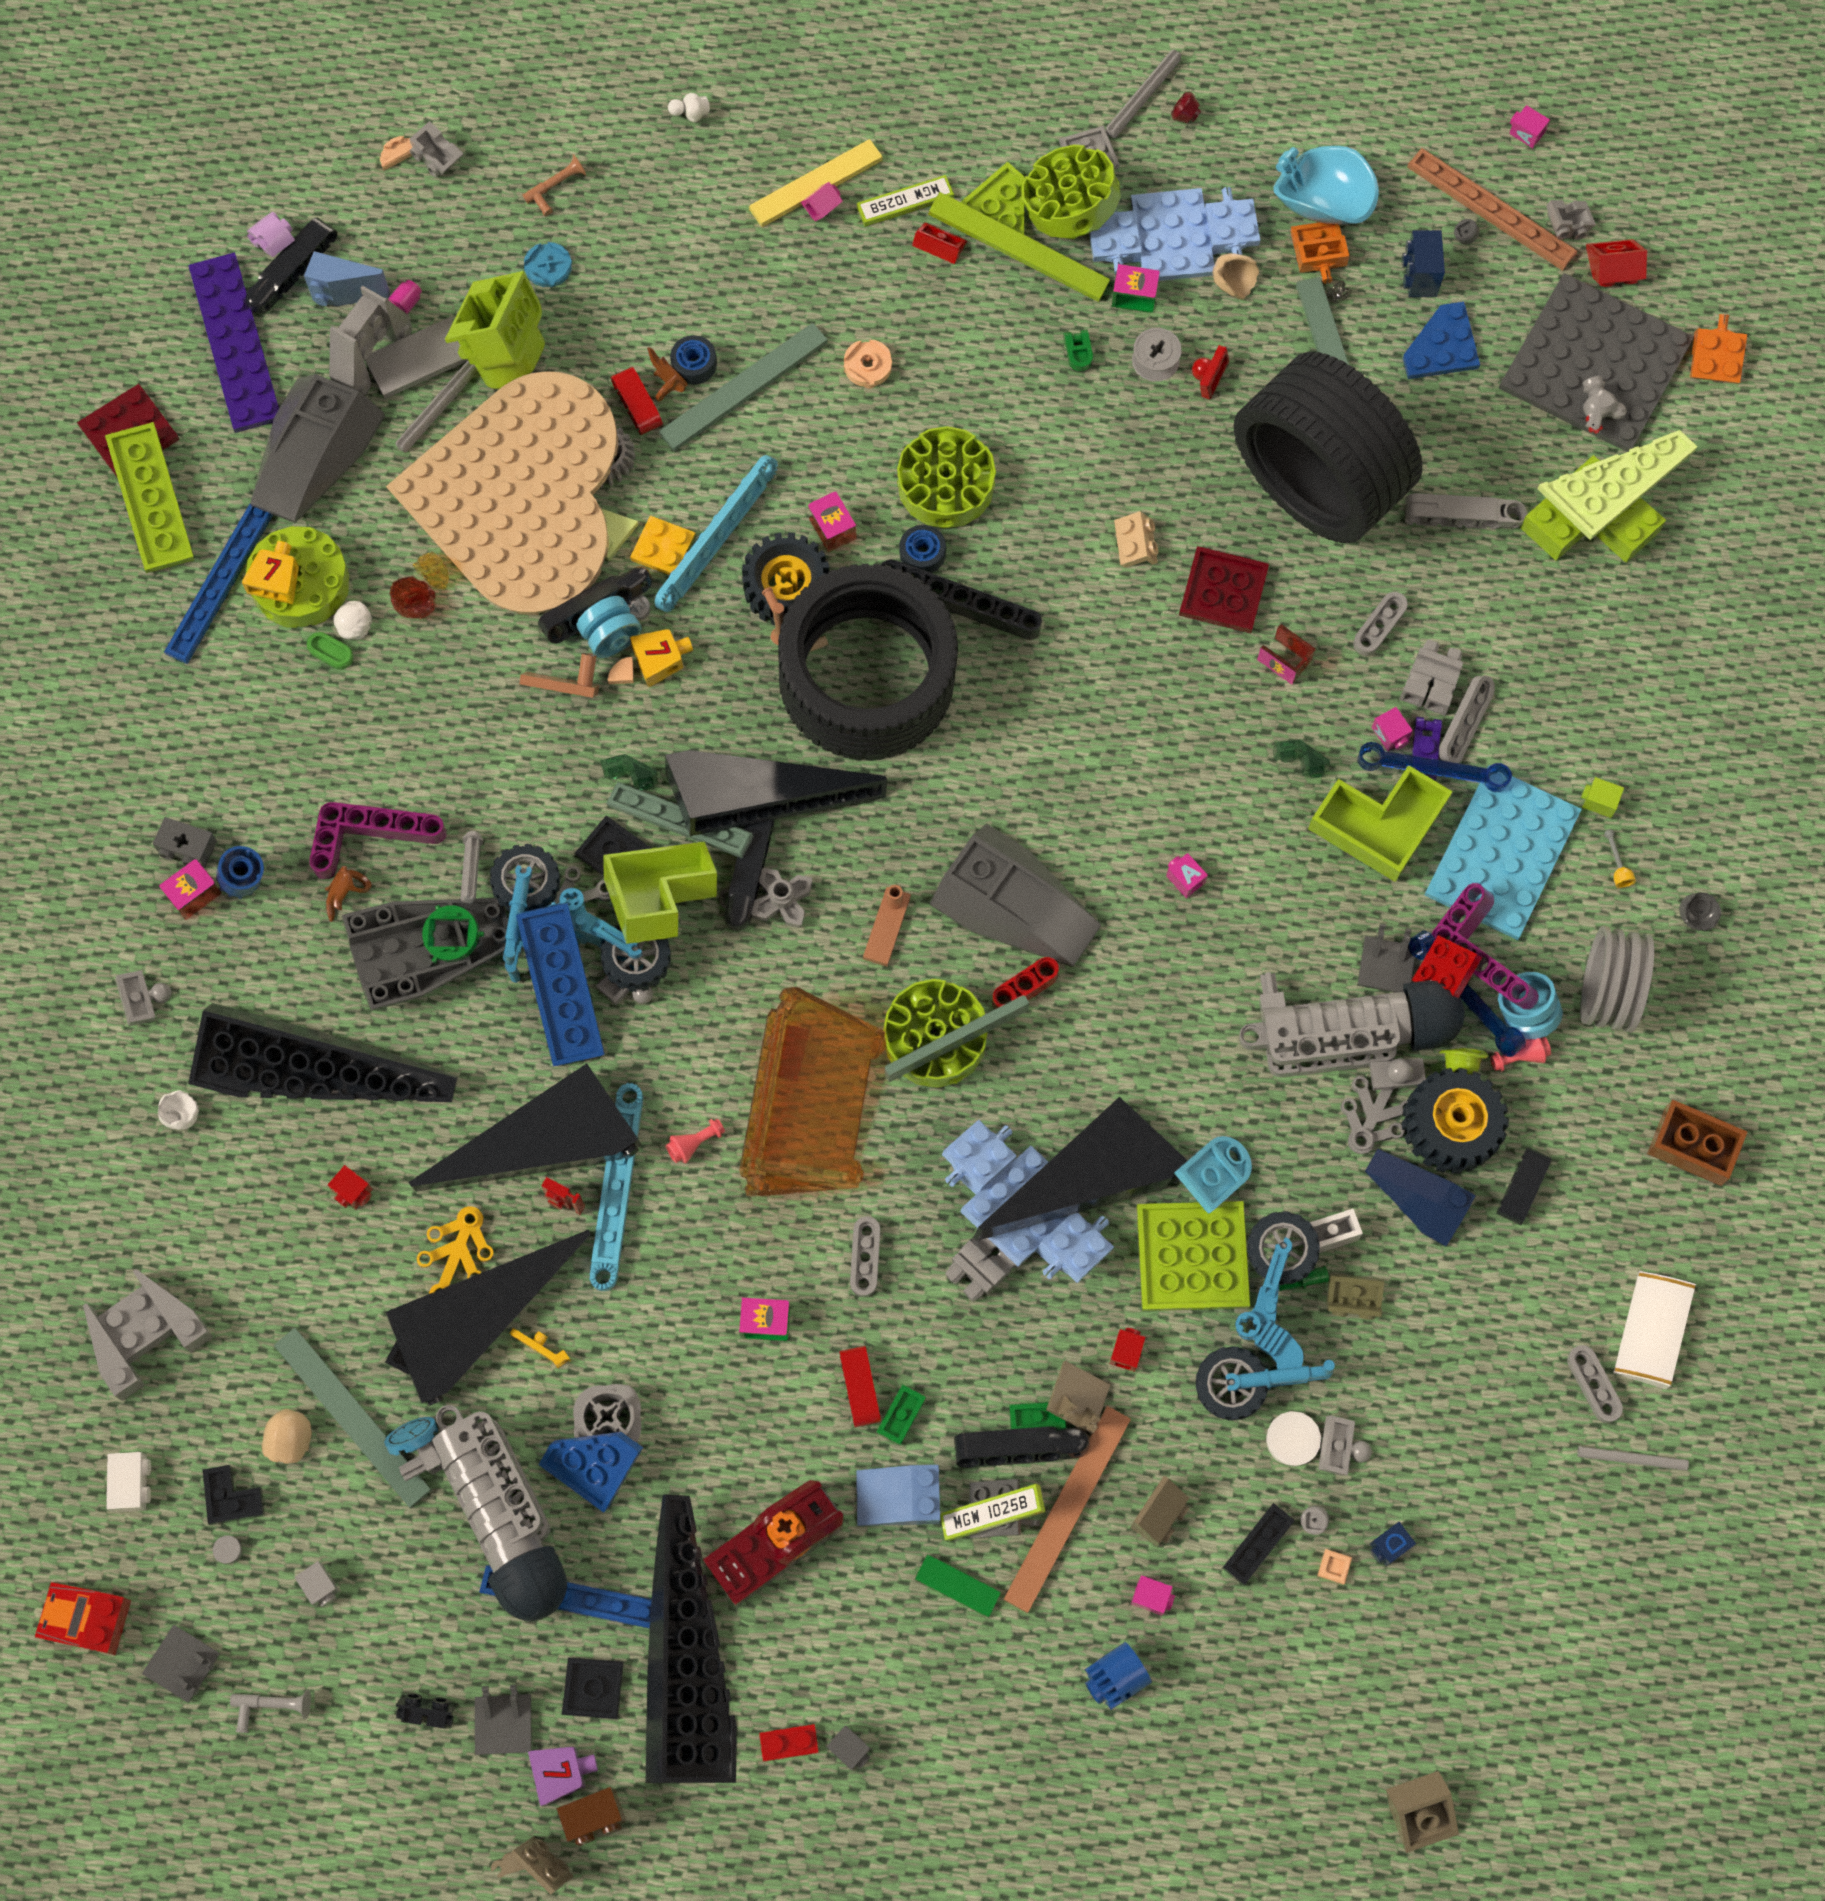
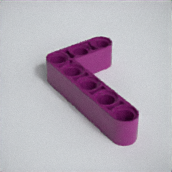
M328 802L319 811L310 855V866L315 875L320 879L333 877L337 871L344 833L439 844L445 840L447 830L442 819L433 814ZM339 814L335 820H327L330 815ZM364 817L361 823H353L355 818ZM381 821H389V823L386 826L378 827V824ZM406 824H414L412 829L403 830V827ZM431 827H440L437 832L428 833V830ZM326 838H334L330 844H323ZM321 862H329L327 867L323 869L318 868Z
M1469 884L1435 927L1431 940L1434 943L1438 935L1445 939L1450 936L1449 941L1478 954L1482 959L1473 974L1518 1007L1529 1010L1537 1004L1539 999L1538 992L1468 941L1469 937L1494 905V896L1481 884ZM1482 894L1481 898L1475 902L1477 896ZM1466 915L1465 919L1460 922V919ZM1488 963L1486 969L1481 971L1482 966ZM1507 976L1505 983L1500 985L1501 980ZM1526 990L1525 996L1519 999L1520 994Z

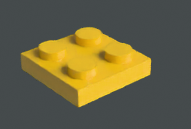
M650 516L630 559L633 562L670 575L690 550L696 533Z

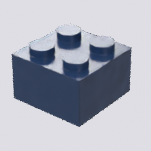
M1413 230L1410 240H1406V253H1402V268H1406V274L1403 277V287L1408 289V297H1437L1445 274L1442 230Z

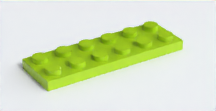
M154 422L105 435L146 574L195 560Z

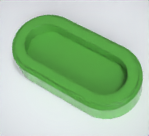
M324 632L313 633L307 639L306 645L309 653L333 668L346 669L352 664L354 656L351 648Z

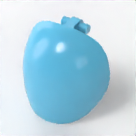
M1323 146L1308 150L1296 159L1295 157L1299 154V151L1292 147L1280 156L1276 169L1281 172V176L1273 188L1276 196L1291 211L1320 223L1344 225L1361 223L1373 213L1379 196L1377 179L1368 162L1356 150L1344 146Z

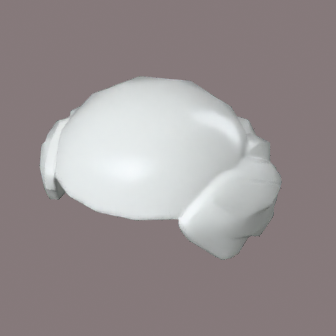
M359 601L346 602L336 610L333 617L337 632L347 640H358L365 637L372 624L370 611Z
M177 1090L171 1094H165L160 1099L158 1117L160 1122L168 1128L185 1130L195 1124L199 1107L197 1102L188 1093Z

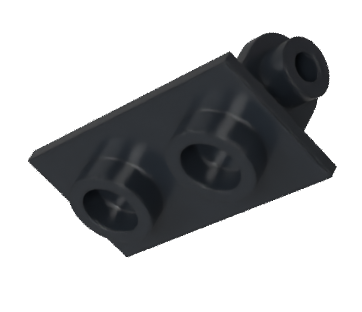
M408 1693L402 1695L396 1703V1707H398L396 1719H401L403 1723L421 1725L423 1715H426V1726L446 1729L447 1726L452 1727L454 1716L452 1713L457 1703H452L449 1699L443 1697H436L432 1700L422 1698L417 1693Z

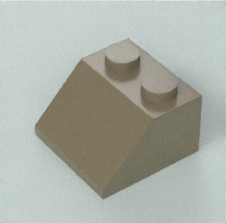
M1163 1476L1130 1529L1156 1547H1158L1161 1541L1166 1544L1175 1531L1171 1528L1176 1518L1181 1521L1190 1508L1185 1505L1189 1497L1169 1478Z
M1439 1771L1386 1789L1389 1808L1406 1853L1459 1835L1452 1794Z

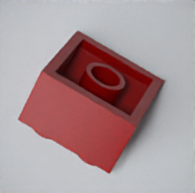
M1627 239L1586 244L1592 278L1600 286H1613L1615 282L1636 284L1638 280L1646 279L1647 250L1635 240Z

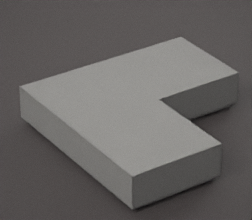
M1104 126L1059 139L1061 147L1075 144L1085 145L1086 149H1099L1106 153L1113 163L1114 169H1119L1120 164Z

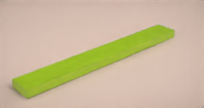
M942 192L938 193L929 210L928 215L1097 302L1100 301L1110 282L1109 278Z

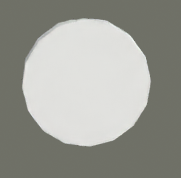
M1290 1411L1280 1414L1272 1421L1267 1430L1266 1443L1270 1454L1276 1461L1297 1467L1307 1464L1316 1456L1320 1449L1321 1435L1318 1426L1312 1418L1301 1412Z

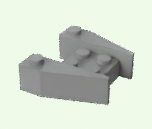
M362 286L360 289L363 296L338 329L333 326L330 328L329 376L332 381L358 390L365 395L371 387V380L364 360L370 357L376 343L384 337L392 342H396L409 336L412 332V324L409 315L386 298Z
M137 1269L133 1273L142 1286L101 1315H98L95 1309L87 1303L83 1305L100 1375L113 1395L121 1401L145 1386L131 1363L175 1333L183 1347L190 1353L213 1338V1335L197 1313Z

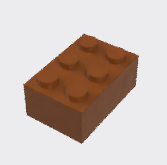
M1672 1100L1663 1111L1647 1154L1722 1186L1730 1179L1747 1131Z

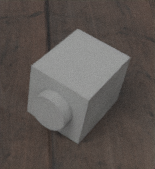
M319 1561L295 1576L296 1581L308 1600L315 1607L320 1605L322 1608L328 1606L336 1600L335 1595L340 1592L325 1566Z

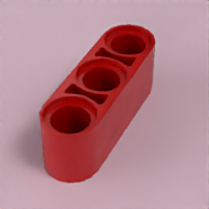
M634 367L610 376L615 390L618 389L617 394L625 409H629L628 414L635 427L639 428L638 433L640 435L663 426L660 414Z
M1043 957L998 986L994 990L992 998L994 1010L1005 1005L998 1002L997 999L1000 996H1007L1013 1001L1025 995L1029 1001L1053 985L1058 977L1059 965L1057 961L1050 957ZM1049 968L1053 971V974L1044 976L1040 973V970ZM1021 982H1028L1032 985V988L1023 990L1019 987V984Z
M866 1346L839 1351L854 1428L880 1423V1412Z

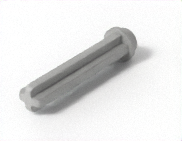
M469 831L463 837L465 850L460 899L463 903L472 904L476 899L480 846L483 844L481 834L476 831Z

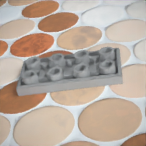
M452 317L372 352L367 360H364L384 399L468 361V359H461L457 352L460 347L458 341L446 343L445 337L453 323Z

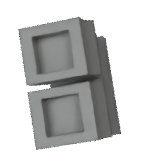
M1427 640L1423 648L1420 647L1408 676L1409 679L1399 700L1421 707L1429 684L1432 683L1424 709L1445 716L1463 665L1461 661L1462 651L1449 648L1447 656L1437 653L1440 646L1438 642Z
M971 1238L952 1258L953 1264L945 1273V1276L955 1285L965 1275L972 1281L963 1291L972 1302H975L984 1294L988 1296L1010 1274L1013 1268L1018 1267L1001 1250H999L996 1256H991V1253L997 1250L998 1247L988 1238L979 1241Z

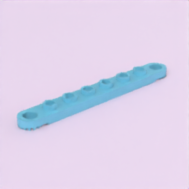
M768 455L762 456L748 475L742 479L735 492L727 499L722 509L713 517L712 522L700 534L696 543L685 554L683 560L671 572L669 578L660 588L655 597L656 608L664 612L672 611L671 608H675L674 605H677L678 599L682 598L765 490L767 482L774 478L773 475H776L775 471L778 470L776 468L778 467V462L775 458Z
M626 1083L618 1089L615 1105L638 1138L643 1093L637 1085ZM627 1091L637 1093V1099L632 1104L623 1101V1095ZM635 1155L628 1159L623 1157L620 1160L606 1162L589 1274L591 1284L599 1291H609L617 1282ZM606 1270L610 1272L611 1277L606 1284H599L596 1281V1276L600 1271Z

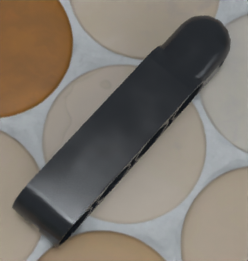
M318 217L313 218L295 236V241L284 248L262 271L258 281L247 292L245 301L251 311L255 313L269 311L284 296L282 294L284 292L287 293L299 280L298 277L305 274L313 252L324 254L331 246L330 243L336 241L338 232Z
M643 566L632 568L620 576H610L544 613L538 621V627L551 643L558 644L579 633L576 624L581 615L592 605L611 596H620L629 604L631 600L648 591L652 584V576L649 570ZM646 581V585L642 587L641 583Z
M775 820L745 825L744 830L752 833L754 837L743 858L737 856L729 889L724 919L726 925L732 930H743L751 922L753 904L757 899L760 886L759 880L762 869L765 866L773 832L771 828L774 827Z
M1047 1426L968 1432L954 1437L956 1465L962 1468L1077 1459L1087 1453L1090 1444L1089 1435L1083 1429L1075 1427L1059 1429Z

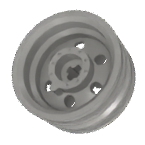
M1601 926L1593 940L1584 973L1580 1001V1017L1583 1024L1591 1025L1594 1021L1595 1026L1604 1027L1609 1022V1026L1613 1030L1623 1028L1624 1032L1632 1033L1635 1031L1646 1005L1652 979L1654 941L1651 935L1643 934L1640 937L1639 933L1631 931L1625 937L1621 929H1614L1611 932L1609 927Z

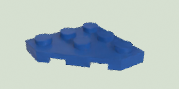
M1464 301L1440 305L1403 356V361L1408 379L1479 369L1480 362Z
M622 1432L555 1440L549 1445L538 1465L604 1513L610 1507L643 1447Z

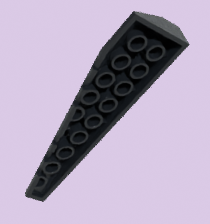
M212 1003L202 1012L188 1084L241 1098H248L250 1090L261 1092L260 1098H272L273 1094L287 1096V1099L303 1097L328 1100L367 1099L378 1101L379 1099H390L393 1101L452 1102L458 1076L357 1042Z
M664 1494L662 1497L650 1612L645 1783H736L737 1724L735 1715L729 1716V1701L732 1700L730 1690L726 1689L723 1674L726 1670L724 1661L720 1660L718 1650L720 1641L712 1602L708 1600L706 1586H708L706 1574H703L700 1561V1558H702L701 1548L697 1546L695 1533L697 1528L691 1499L687 1495Z

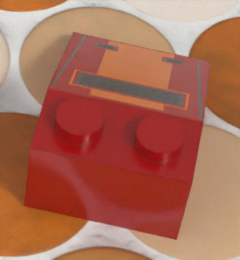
M51 1582L35 1638L115 1656L131 1600L103 1592Z

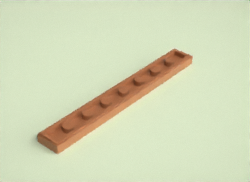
M1421 148L1408 163L1407 168L1562 271L1578 252L1576 249L1564 241L1558 240L1555 235L1425 149Z
M1109 1406L1106 1407L1097 1424L1098 1428L1090 1437L1087 1453L1078 1459L1005 1595L1004 1601L1028 1614L1131 1420L1129 1417Z

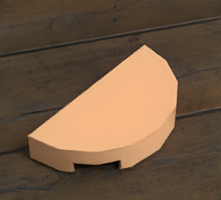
M399 136L391 139L383 146L384 149L380 157L383 170L412 156L409 151L412 148L410 138Z

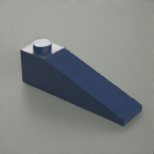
M1377 1149L1365 1170L1366 1174L1397 1204L1399 1209L1410 1218L1422 1234L1445 1247L1476 1195L1455 1183L1380 1149Z

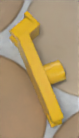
M514 1328L509 1333L518 1341L552 1361L557 1368L571 1361L564 1350L554 1354L543 1347L548 1337L539 1331L533 1339H530Z

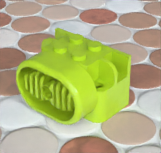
M520 271L474 281L445 337L446 343L458 341L460 347L457 353L460 358L468 359L470 364L475 365L485 385L492 389H500L519 377L531 374L545 347V340L538 328V323L542 316L541 304L525 272Z

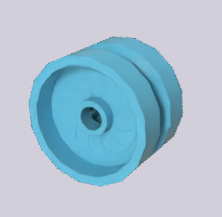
M611 596L595 603L581 615L576 624L578 631L585 640H588L590 649L598 658H608L631 645L630 637L640 635L642 631L641 624L635 615L630 614L629 606L620 596Z
M1538 972L1517 974L1519 978L1538 992L1539 999L1533 1008L1524 1010L1499 993L1498 1002L1507 1027L1515 1036L1522 1039L1545 1037L1556 1030L1563 1015L1554 984L1546 975ZM1526 990L1520 994L1519 999L1525 996Z

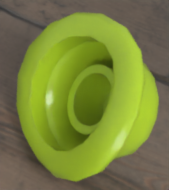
M1455 1048L1439 1051V1054H1445L1446 1069L1451 1068L1455 1072L1458 1068L1467 1069V1074L1470 1075L1473 1071H1479L1482 1058H1488L1486 1051L1475 1048Z

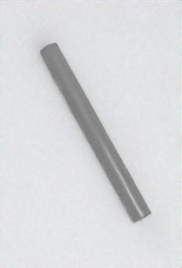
M1578 1446L1577 1457L1685 1471L1688 1470L1689 1461L1686 1459Z

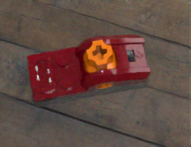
M809 1480L764 1510L752 1524L704 1558L703 1561L733 1604L738 1608L840 1532L844 1525V1515L826 1494L822 1484L819 1481Z

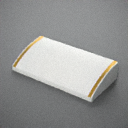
M1638 1272L1613 1373L1662 1389H1667L1671 1386L1696 1284L1663 1275Z

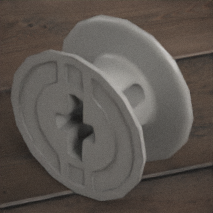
M1150 328L1143 331L1136 338L1133 345L1132 365L1136 373L1149 381L1169 379L1176 373L1179 367V358L1182 354L1181 343L1178 337L1171 331L1163 328Z

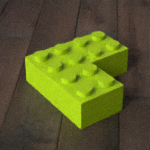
M1593 455L1575 472L1600 460ZM1547 498L1525 516L1520 528L1556 561L1584 536ZM1639 498L1596 536L1627 563L1660 533L1666 519L1646 501Z
M1409 765L1383 805L1338 779L1312 817L1308 830L1396 882L1444 809L1453 791Z
M705 841L604 855V881L626 944L678 937V910L675 903L703 900L717 896V871Z

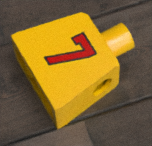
M278 541L274 552L264 549L258 552L242 581L247 594L293 604L299 566L295 558L289 555L292 548L290 544Z
M668 629L630 637L631 647L648 687L683 669L681 655L693 651L689 637L674 641L671 631Z

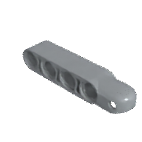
M1420 493L1410 494L1405 497V522L1409 525L1416 523V525L1438 526V524H1441L1442 527L1460 528L1464 525L1465 528L1487 529V527H1490V529L1518 528L1522 526L1525 516L1528 514L1525 505L1518 500ZM1516 514L1519 520H1514L1508 515Z

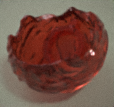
M414 576L399 578L392 583L389 593L390 600L395 611L401 616L422 619L434 612L436 594L425 581H420Z

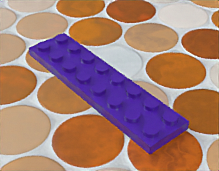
M235 252L188 265L234 432L238 433L273 423L279 406L253 313L245 301L247 292Z

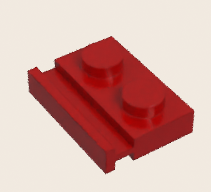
M546 1177L541 1187L545 1197L549 1199L548 1203L559 1210H562L563 1207L569 1210L571 1207H574L576 1213L581 1215L585 1208L581 1195L576 1193L573 1196L569 1188Z

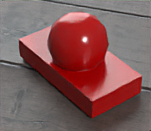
M1218 345L1212 360L1202 357L1197 359L1192 366L1193 376L1201 381V395L1208 400L1212 398L1229 363L1228 350L1225 346Z

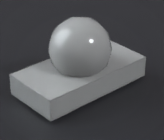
M1397 1058L1392 1061L1373 1062L1369 1065L1373 1090L1417 1087L1423 1080H1426L1423 1058L1407 1060Z

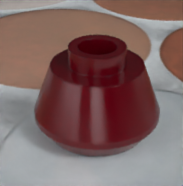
M1185 92L1179 98L1171 111L1172 120L1187 124L1189 121L1194 122L1201 112L1198 109L1200 103L1192 92Z

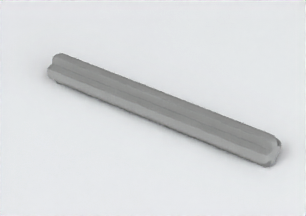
M1173 49L1167 54L1106 127L1107 135L1112 138L1118 136L1181 61L1180 52Z
M467 361L396 441L395 444L399 450L405 453L412 447L478 372L475 365Z

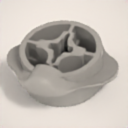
M623 1384L597 1385L584 1390L578 1396L573 1409L574 1437L622 1432L637 1443L642 1425L640 1419L641 1403L636 1391L631 1386ZM602 1401H615L608 1407L599 1404ZM624 1408H626L630 1415V1422L626 1430L618 1420ZM589 1410L593 1412V1416L597 1419L591 1431L585 1425V1417ZM610 1416H612V1423H610L609 1421L603 1423L602 1417L608 1419Z

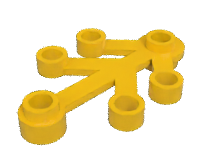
M464 1207L457 1214L456 1220L441 1227L432 1226L428 1229L427 1239L431 1243H438L442 1240L443 1236L459 1231L455 1241L430 1252L421 1251L417 1255V1264L421 1268H428L433 1262L449 1256L439 1283L431 1287L429 1294L450 1285L460 1259L468 1275L467 1279L472 1274L482 1273L477 1270L466 1246L469 1235H471L478 1249V1259L482 1262H488L492 1259L493 1249L486 1244L480 1230L483 1224V1215L476 1207ZM467 1215L474 1216V1223H466L465 1217ZM437 1230L440 1233V1237L432 1239L430 1232ZM487 1249L490 1251V1256L483 1258L480 1255V1251ZM422 1255L429 1256V1263L422 1264L419 1260Z

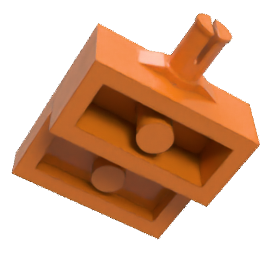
M1318 222L1291 226L1290 233L1300 273L1321 271L1323 283H1331L1333 278L1330 269L1347 266L1349 260L1345 235L1341 234L1340 225Z
M1719 314L1718 327L1716 329L1698 328L1695 330L1690 378L1734 384L1740 383L1747 334L1734 333L1727 330L1730 315Z

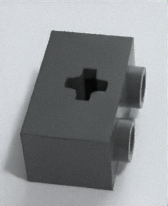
M164 817L153 841V846L158 851V855L164 859L172 861L173 858L182 860L184 865L196 859L205 868L217 840L211 832Z

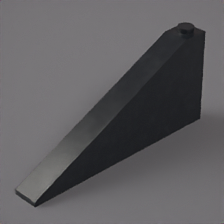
M693 750L665 755V774L690 836L886 797L887 777L883 775Z
M586 1063L408 1183L418 1192L620 1160L623 1157L628 1159L639 1151L638 1148L642 1144Z
M1118 1097L978 1227L973 1238L979 1241L1165 1189L1170 1183L1173 1182L1176 1185L1180 1181L1174 1172L1188 1160L1121 1097Z
M589 1229L385 1312L421 1403L427 1401L428 1406L444 1400L442 1395L449 1392L591 1235Z

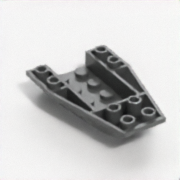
M317 374L298 378L274 417L251 498V506L296 523L363 455L384 419L385 413L358 390Z
M985 824L972 835L945 873L930 902V906L972 933L1042 957L1053 958L1055 961L1074 967L1101 927V924L1028 849L988 824Z
M476 898L472 904L463 903L461 899L393 901L342 915L353 961L365 999L371 1011L423 997L504 953L508 918L504 906L502 907L498 903L497 898ZM440 905V907L454 905L466 909L476 919L479 931L484 932V937H479L474 951L463 960L444 962L438 959L436 964L431 961L434 956L426 949L423 943L422 931L425 921L436 910L435 906ZM436 921V932H434L435 946L467 947L469 921Z

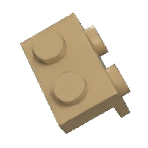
M1139 511L1114 520L1121 566L1130 567L1144 561H1148L1152 565L1158 563L1157 554L1159 549L1154 541L1153 532H1155V524L1151 518Z

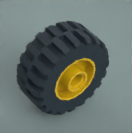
M1451 1068L1443 1069L1440 1073L1434 1072L1429 1075L1411 1093L1402 1113L1405 1117L1402 1121V1130L1408 1133L1404 1137L1407 1145L1412 1143L1414 1146L1412 1153L1416 1157L1421 1155L1425 1158L1423 1161L1425 1165L1430 1167L1432 1164L1437 1165V1171L1444 1173L1447 1169H1450L1452 1174H1460L1463 1170L1469 1172L1477 1166L1483 1165L1498 1151L1506 1138L1505 1130L1509 1127V1119L1504 1116L1508 1112L1507 1104H1501L1500 1100L1503 1098V1095L1499 1090L1495 1092L1491 1088L1493 1083L1489 1079L1484 1082L1480 1079L1481 1074L1475 1071L1471 1075L1467 1074V1069L1458 1068L1455 1072Z

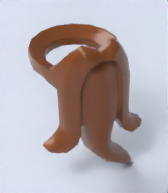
M648 347L650 360L657 369L653 375L659 376L665 382L656 394L655 399L660 402L673 390L684 392L688 383L666 361L664 356L659 358L655 351Z
M347 866L341 867L331 884L325 887V891L329 892L326 900V909L330 922L334 921L335 908L342 910V901L348 891L367 893L372 886L366 876L354 870H347ZM352 878L362 882L365 888L355 887Z

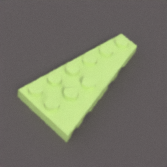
M1678 430L1655 439L1650 444L1642 447L1637 446L1619 456L1617 454L1583 467L1578 472L1562 475L1559 479L1549 483L1539 484L1538 490L1591 540L1693 454L1697 446L1684 433Z

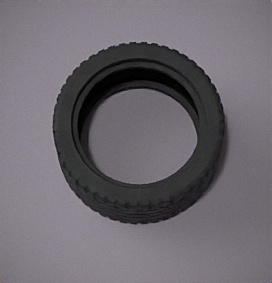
M1305 352L1296 356L1238 411L1233 428L1235 441L1242 458L1245 460L1246 466L1250 469L1251 474L1255 476L1256 481L1270 495L1269 497L1273 501L1275 500L1277 505L1283 508L1293 519L1300 522L1305 528H1309L1311 532L1325 537V539L1339 543L1356 542L1419 482L1423 469L1422 455L1417 445L1418 442L1413 436L1411 428L1408 427L1407 421L1403 419V415L1396 409L1393 402L1388 400L1385 393H1382L1381 389L1374 385L1369 378H1365L1364 374L1360 371H1356L1354 367L1347 365L1346 362L1338 360L1334 356L1330 357V355L1322 354L1321 352Z
M854 564L850 565V567H840L839 570H831L828 574L819 576L817 580L810 582L808 587H804L800 591V595L794 598L793 604H790L780 627L778 639L779 688L785 709L790 714V719L794 724L796 723L797 729L803 732L808 740H812V743L817 746L820 745L827 752L831 751L834 755H842L848 759L851 757L855 758V760L866 759L868 761L876 758L881 760L885 757H894L898 753L903 754L906 750L915 748L916 744H921L927 736L929 737L933 733L934 728L937 729L940 725V720H943L946 710L948 711L952 699L958 658V641L953 620H951V614L949 610H946V605L942 600L940 601L937 593L932 592L931 587L927 584L924 585L923 581L919 578H914L912 574L904 573L903 570L898 568L892 569L891 566L885 565L883 567L880 564H862L859 566ZM858 618L885 620L899 626L917 641L925 654L929 670L918 688L895 704L875 709L848 706L834 700L822 691L808 671L806 659L818 638L830 628L844 621Z

